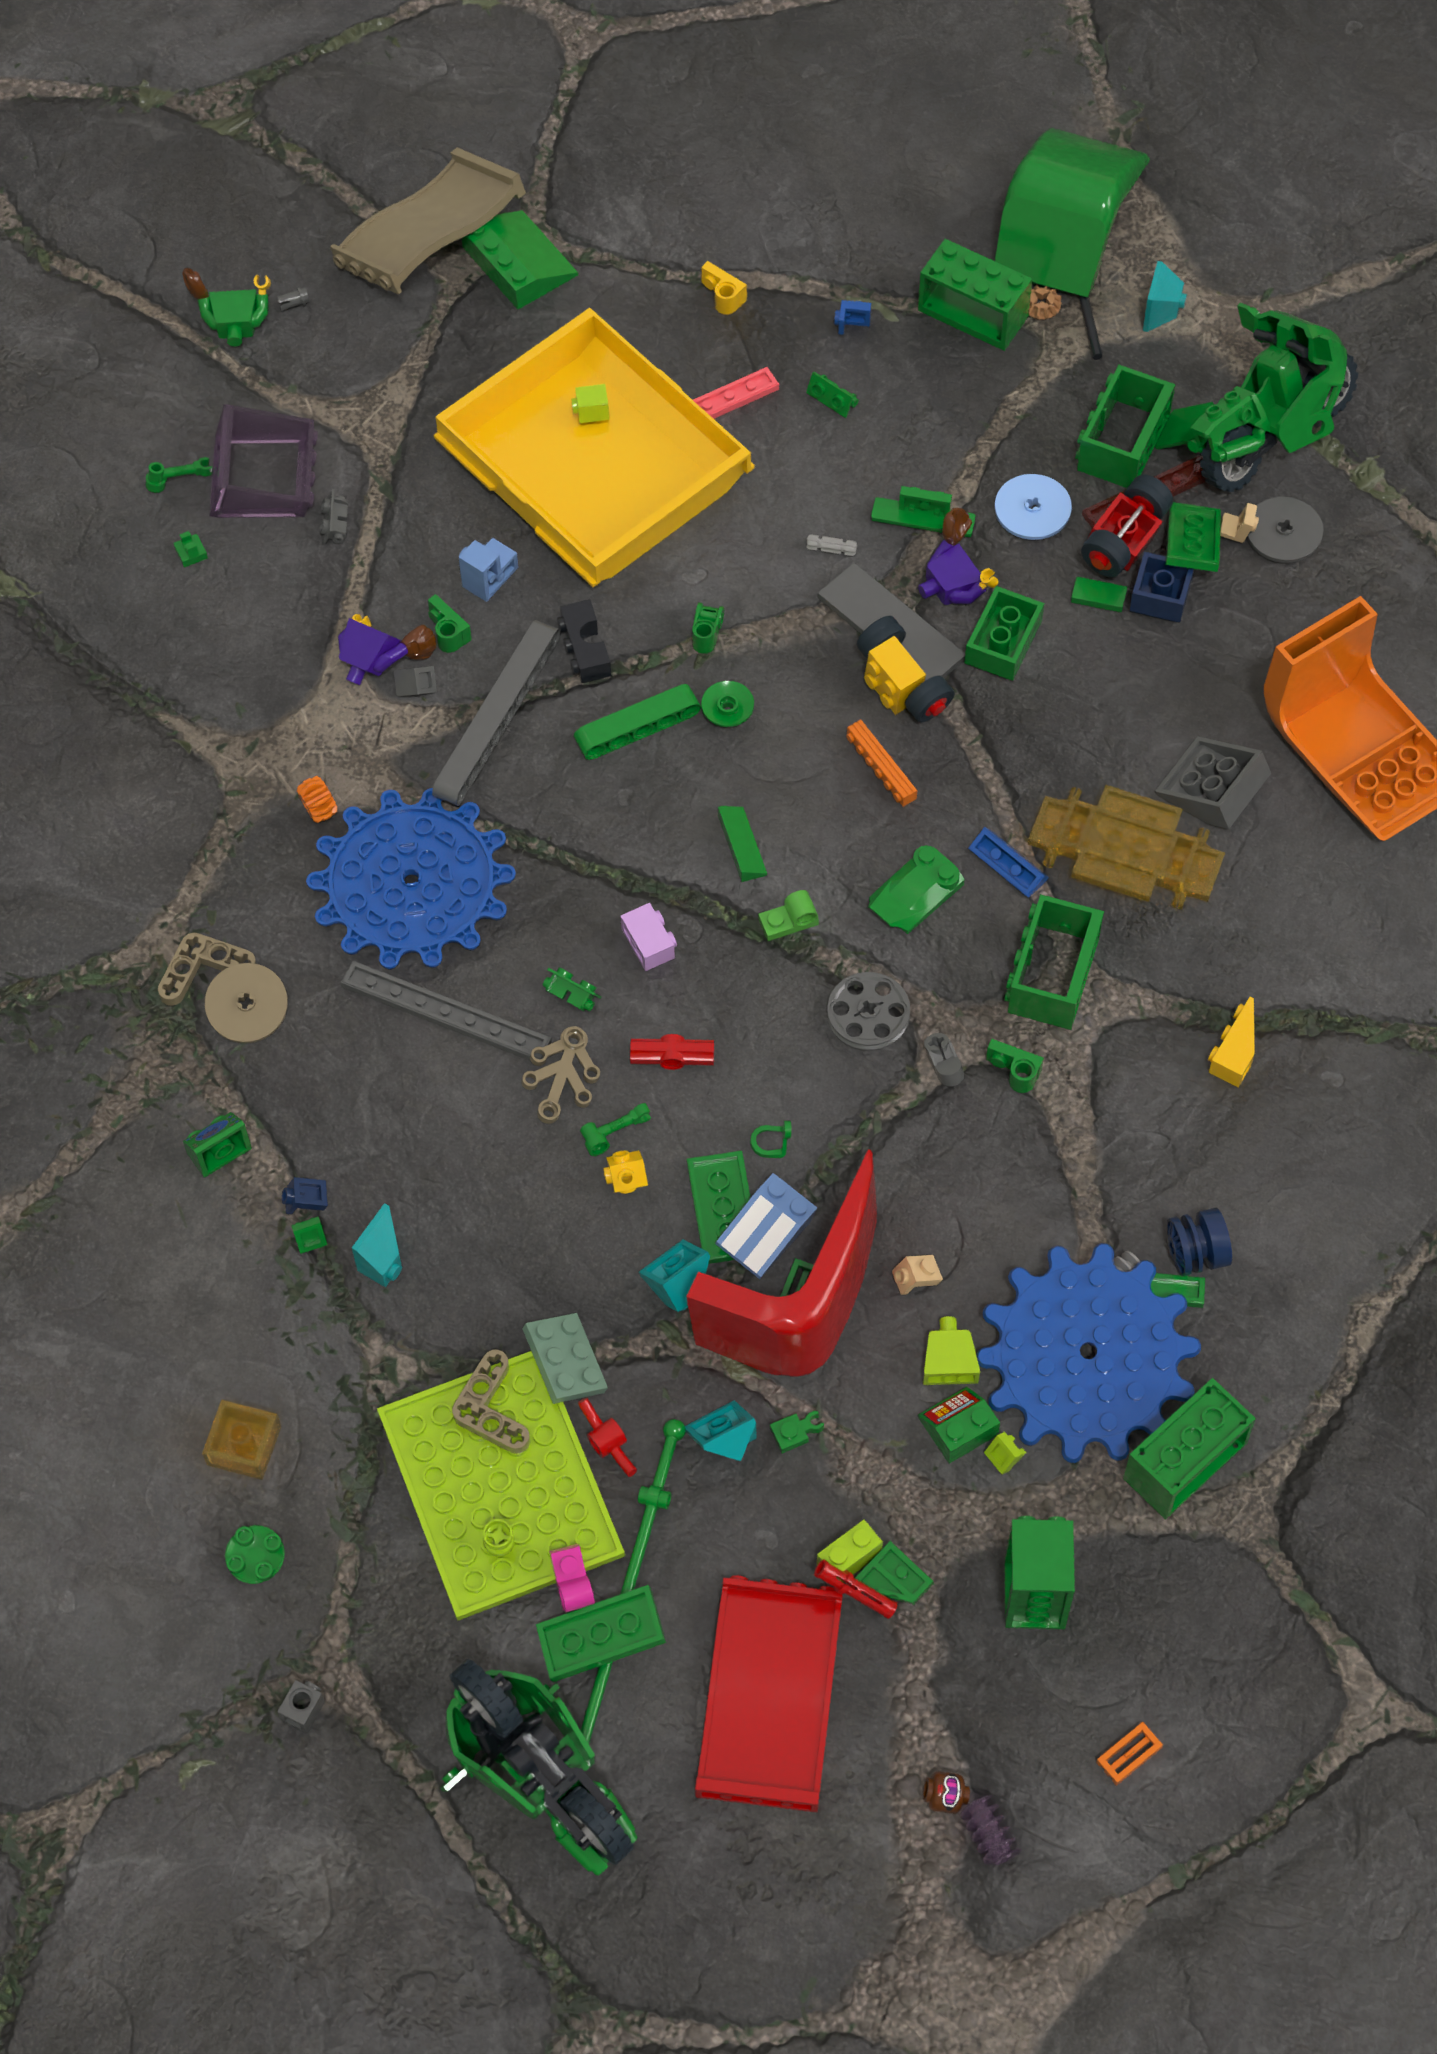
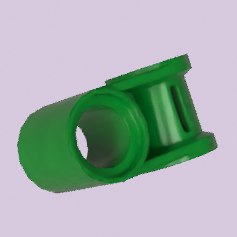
M698 602L692 627V646L698 653L706 654L714 650L719 630H721L725 607H708Z

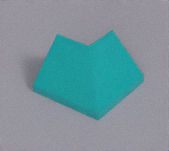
M735 1400L685 1426L686 1433L705 1451L738 1461L742 1460L748 1443L757 1439L754 1417Z

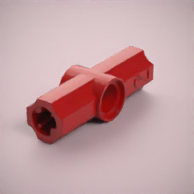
M667 1034L662 1036L661 1039L631 1038L630 1064H660L662 1068L668 1070L681 1069L684 1065H714V1040H686L678 1034Z

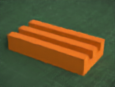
M1142 1722L1101 1755L1096 1763L1105 1770L1106 1775L1110 1776L1113 1779L1112 1782L1117 1786L1162 1749L1163 1744ZM1141 1733L1146 1736L1112 1765L1107 1762ZM1151 1742L1153 1746L1117 1774L1116 1770L1148 1743Z

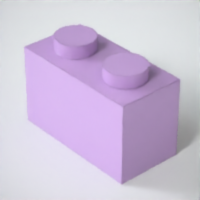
M650 903L620 916L621 929L645 971L675 958L674 947L677 946L676 940L671 931L666 932L659 910L654 911Z

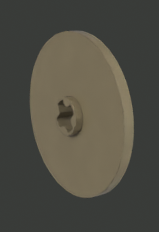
M240 963L224 969L212 980L205 996V1012L211 1026L222 1037L237 1043H253L273 1034L282 1024L288 1008V997L281 979L269 968L255 963ZM246 997H249L253 1005L249 1004L247 1009H243L240 1001L243 1002Z

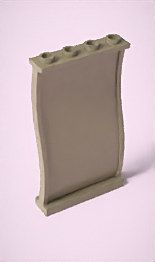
M457 147L450 153L452 160L425 187L406 199L371 216L351 232L339 246L331 245L330 248L334 255L333 261L340 269H345L355 276H360L370 283H375L383 289L390 290L399 295L402 292L400 288L402 282L427 257L440 248L479 229L497 215L513 197L520 199L526 194L519 173Z

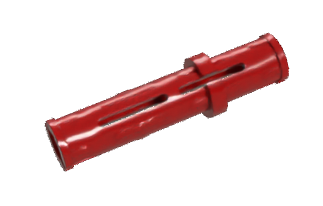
M826 1560L820 1561L817 1565L814 1576L832 1585L837 1593L849 1595L887 1619L894 1615L897 1609L896 1601L887 1598L855 1579L854 1575L848 1570L842 1571ZM861 1592H863L864 1594L870 1596L871 1598L875 1599L876 1601H874V1600L868 1598L867 1596L863 1595Z

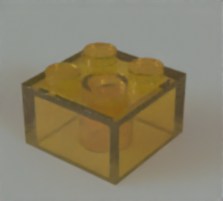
M221 1400L202 1452L207 1466L263 1480L281 1429L278 1415Z

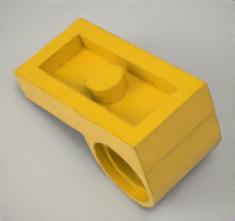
M708 261L701 267L702 284L706 288L715 291V308L719 313L725 315L732 314L747 301V284Z

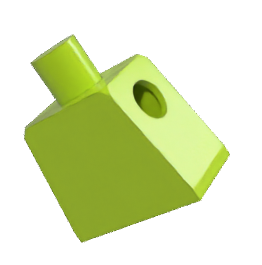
M947 1316L940 1318V1331L929 1332L923 1385L978 1384L980 1368L971 1332L969 1330H957V1319L955 1317Z

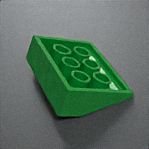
M523 210L497 214L476 231L462 237L463 249L517 310L578 276L577 270Z

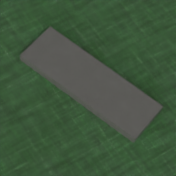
M855 563L850 565L818 592V599L861 634L878 619L884 616H893L906 632L902 645L926 674L925 681L937 675L945 678L965 660V653Z

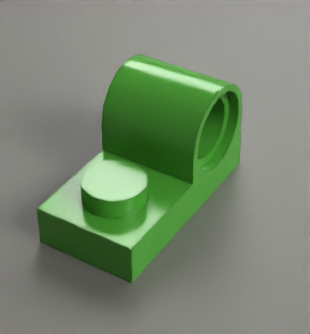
M799 890L788 895L784 901V906L758 914V920L767 941L819 925L818 914L806 890Z

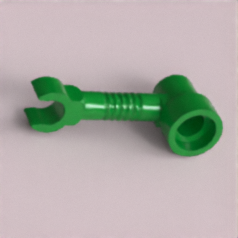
M202 457L198 461H194L193 464L164 468L159 462H153L149 465L145 486L150 492L159 493L165 489L167 478L190 474L210 476L213 466H209L208 457Z
M646 1103L639 1104L629 1111L627 1115L598 1128L593 1122L582 1126L580 1132L586 1141L585 1147L591 1156H599L608 1150L610 1144L605 1136L629 1125H637L651 1119L649 1115L650 1110Z

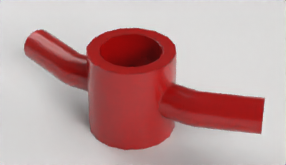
M586 1397L580 1400L577 1404L593 1428L592 1431L586 1434L593 1449L601 1458L611 1454L628 1477L633 1476L637 1469L620 1448V1446L627 1442L620 1426L613 1418L603 1423L589 1399Z

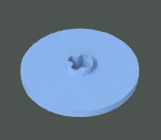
M1025 474L1012 478L999 489L995 499V514L999 523L1009 533L1023 539L1040 540L1049 538L1066 526L1071 515V499L1066 489L1056 480L1044 475ZM1033 505H1037V507H1034L1033 509H1030V508H1029V507H1032Z

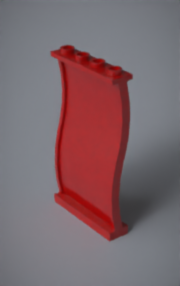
M738 1575L723 1578L703 1741L695 1787L696 1798L818 1812L843 1594L837 1593L834 1587L822 1586L819 1589L807 1588V1585L802 1583H790V1586L781 1585L771 1579H762L760 1582L748 1581L746 1577Z

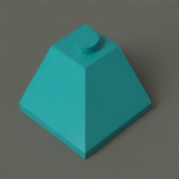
M1157 261L1147 299L1143 331L1149 332L1177 318L1179 308L1184 309L1187 294L1183 293L1184 282L1161 261Z
M385 1203L352 1247L357 1271L384 1287L391 1280H396L402 1270L390 1207Z
M683 1239L639 1271V1274L666 1306L679 1312L688 1308L686 1296L697 1273L706 1274L710 1255L707 1251Z

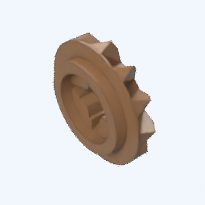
M1037 284L1034 289H1031L1029 316L1036 319H1048L1060 311L1061 296L1057 294L1056 289L1051 290L1048 286L1040 288ZM1038 298H1039L1040 300H1043V299L1045 298V299H1046V303H1044V302L1037 303V300H1038Z

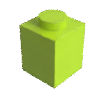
M605 384L575 388L576 398H572L571 402L573 414L578 413L579 423L610 420Z

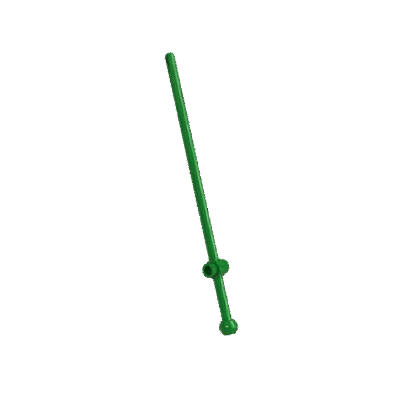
M671 1419L663 1426V1434L666 1440L653 1484L650 1487L642 1486L640 1488L638 1503L646 1505L621 1594L632 1591L635 1588L657 1510L669 1508L671 1492L664 1491V1485L676 1443L683 1439L686 1433L684 1423L679 1420ZM613 1662L599 1666L580 1730L588 1744Z

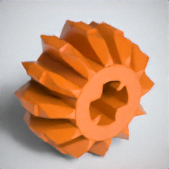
M320 777L308 778L298 785L297 793L314 822L326 821L336 814V802Z

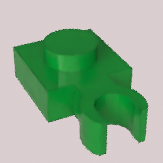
M818 1411L810 1412L803 1420H799L797 1414H793L770 1424V1430L781 1453L808 1443V1433H819L824 1429V1423L819 1425L811 1424V1420L819 1417Z

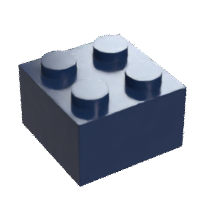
M1144 552L1132 593L1130 611L1180 623L1194 569L1166 565V556Z

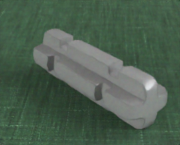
M810 534L807 538L806 546L810 550L817 551V548H820L823 552L836 554L845 552V555L855 556L857 551V542L853 540L843 542V539L826 536L819 538V535Z

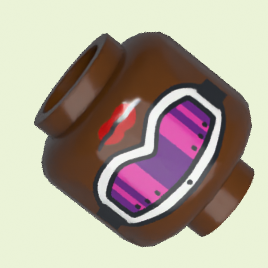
M935 1771L931 1778H926L923 1788V1801L928 1803L930 1810L957 1814L963 1804H968L970 1787L965 1786L962 1775Z

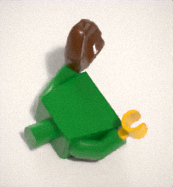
M189 268L183 269L182 274L185 286L193 297L198 300L201 318L211 330H217L219 338H227V343L230 346L236 347L242 344L243 337H252L254 335L255 328L259 327L268 315V294H266V290L271 285L269 277L266 276V283L263 286L259 285V276L256 275L254 277V284L259 288V293H257L256 289L209 292L208 294L199 273Z

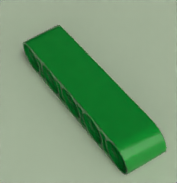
M682 684L586 724L576 730L573 737L584 757L592 760L694 717L700 712L701 705L690 686Z

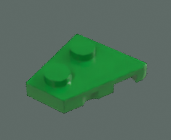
M891 1541L855 1577V1579L884 1596L911 1605H915L934 1584V1581Z

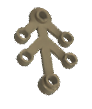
M579 1027L566 1028L561 1033L560 1040L544 1047H535L531 1052L530 1061L536 1066H541L545 1064L547 1057L564 1051L561 1060L536 1071H527L522 1077V1086L527 1090H533L538 1086V1082L556 1075L548 1099L543 1100L538 1107L537 1115L543 1123L551 1124L558 1120L561 1111L558 1101L566 1078L575 1093V1104L578 1107L585 1108L591 1103L592 1094L589 1090L585 1089L572 1065L574 1055H576L584 1068L583 1079L587 1083L593 1084L598 1081L600 1069L593 1064L585 1049L588 1037ZM575 1038L578 1040V1043L572 1044L569 1042V1039ZM540 1053L544 1058L536 1059L534 1054ZM593 1071L596 1073V1076L589 1077L587 1072ZM528 1077H532L535 1080V1082L529 1084L526 1082L525 1079ZM585 1095L588 1100L585 1102L581 1101L578 1096ZM549 1110L553 1113V1116L547 1117L543 1112Z

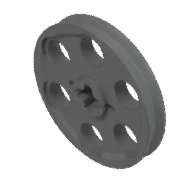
M875 972L853 974L839 982L831 992L827 1005L828 1023L835 1036L850 1047L860 1050L882 1049L896 1042L907 1029L910 1018L909 999L902 986L886 975ZM851 985H859L863 988V991L858 995H853L849 993L848 988ZM885 985L891 991L888 995L881 996L876 993L875 989L878 986ZM838 1005H844L849 1011L847 1014L840 1016L835 1014L833 1009ZM867 1007L869 1010H873V1014L864 1013V1008ZM892 1007H900L904 1013L900 1017H893L888 1011ZM856 1026L861 1029L862 1033L857 1037H852L847 1034V1029ZM884 1027L890 1033L887 1037L880 1038L875 1035L874 1031L877 1028Z

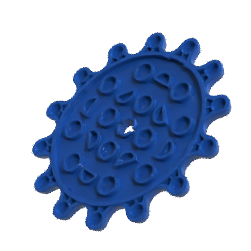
M433 788L424 791L421 800L414 805L403 803L397 791L387 790L382 793L380 797L381 808L375 814H366L358 807L347 808L343 812V820L349 827L347 834L340 838L322 836L316 843L317 850L330 859L329 866L325 870L310 873L306 879L307 886L310 889L325 892L329 895V902L315 913L316 922L323 927L334 924L345 925L347 927V934L341 941L342 950L349 955H354L366 946H376L380 949L379 962L388 970L397 967L400 958L406 953H418L426 966L435 968L442 961V947L448 943H458L467 950L476 949L481 939L474 928L475 923L484 918L501 920L507 912L506 905L493 896V889L497 886L511 883L516 876L513 866L498 864L492 858V854L506 842L505 833L498 829L488 832H479L475 829L474 822L480 813L477 804L468 802L456 811H447L441 806L442 799L434 797L432 795ZM408 875H416L418 882L406 884L404 879Z
M1100 1243L1096 1245L1091 1259L1084 1264L1073 1262L1067 1249L1063 1246H1054L1048 1252L1049 1269L1044 1275L1034 1276L1022 1267H1015L1010 1271L1008 1276L1009 1283L1016 1292V1298L1012 1304L1003 1306L990 1303L983 1309L984 1320L997 1328L999 1340L995 1345L983 1347L977 1351L978 1364L984 1369L997 1370L1002 1376L1001 1386L990 1394L988 1403L991 1409L996 1412H1002L1009 1408H1016L1022 1411L1025 1422L1019 1432V1437L1022 1443L1027 1446H1033L1043 1436L1053 1434L1060 1438L1062 1442V1456L1067 1462L1076 1463L1080 1461L1085 1447L1091 1442H1100L1106 1447L1109 1456L1113 1460L1122 1461L1129 1454L1128 1436L1132 1431L1141 1429L1151 1435L1166 1421L1161 1414V1407L1165 1401L1172 1399L1187 1402L1194 1395V1386L1179 1376L1177 1367L1181 1360L1197 1356L1201 1350V1344L1194 1336H1183L1176 1332L1174 1320L1186 1310L1187 1300L1180 1293H1173L1167 1297H1160L1153 1293L1151 1282L1156 1275V1267L1151 1261H1139L1132 1270L1125 1272L1117 1269L1114 1265V1250L1109 1244ZM1087 1343L1093 1345L1097 1351L1096 1356L1092 1359H1085L1080 1354V1348Z

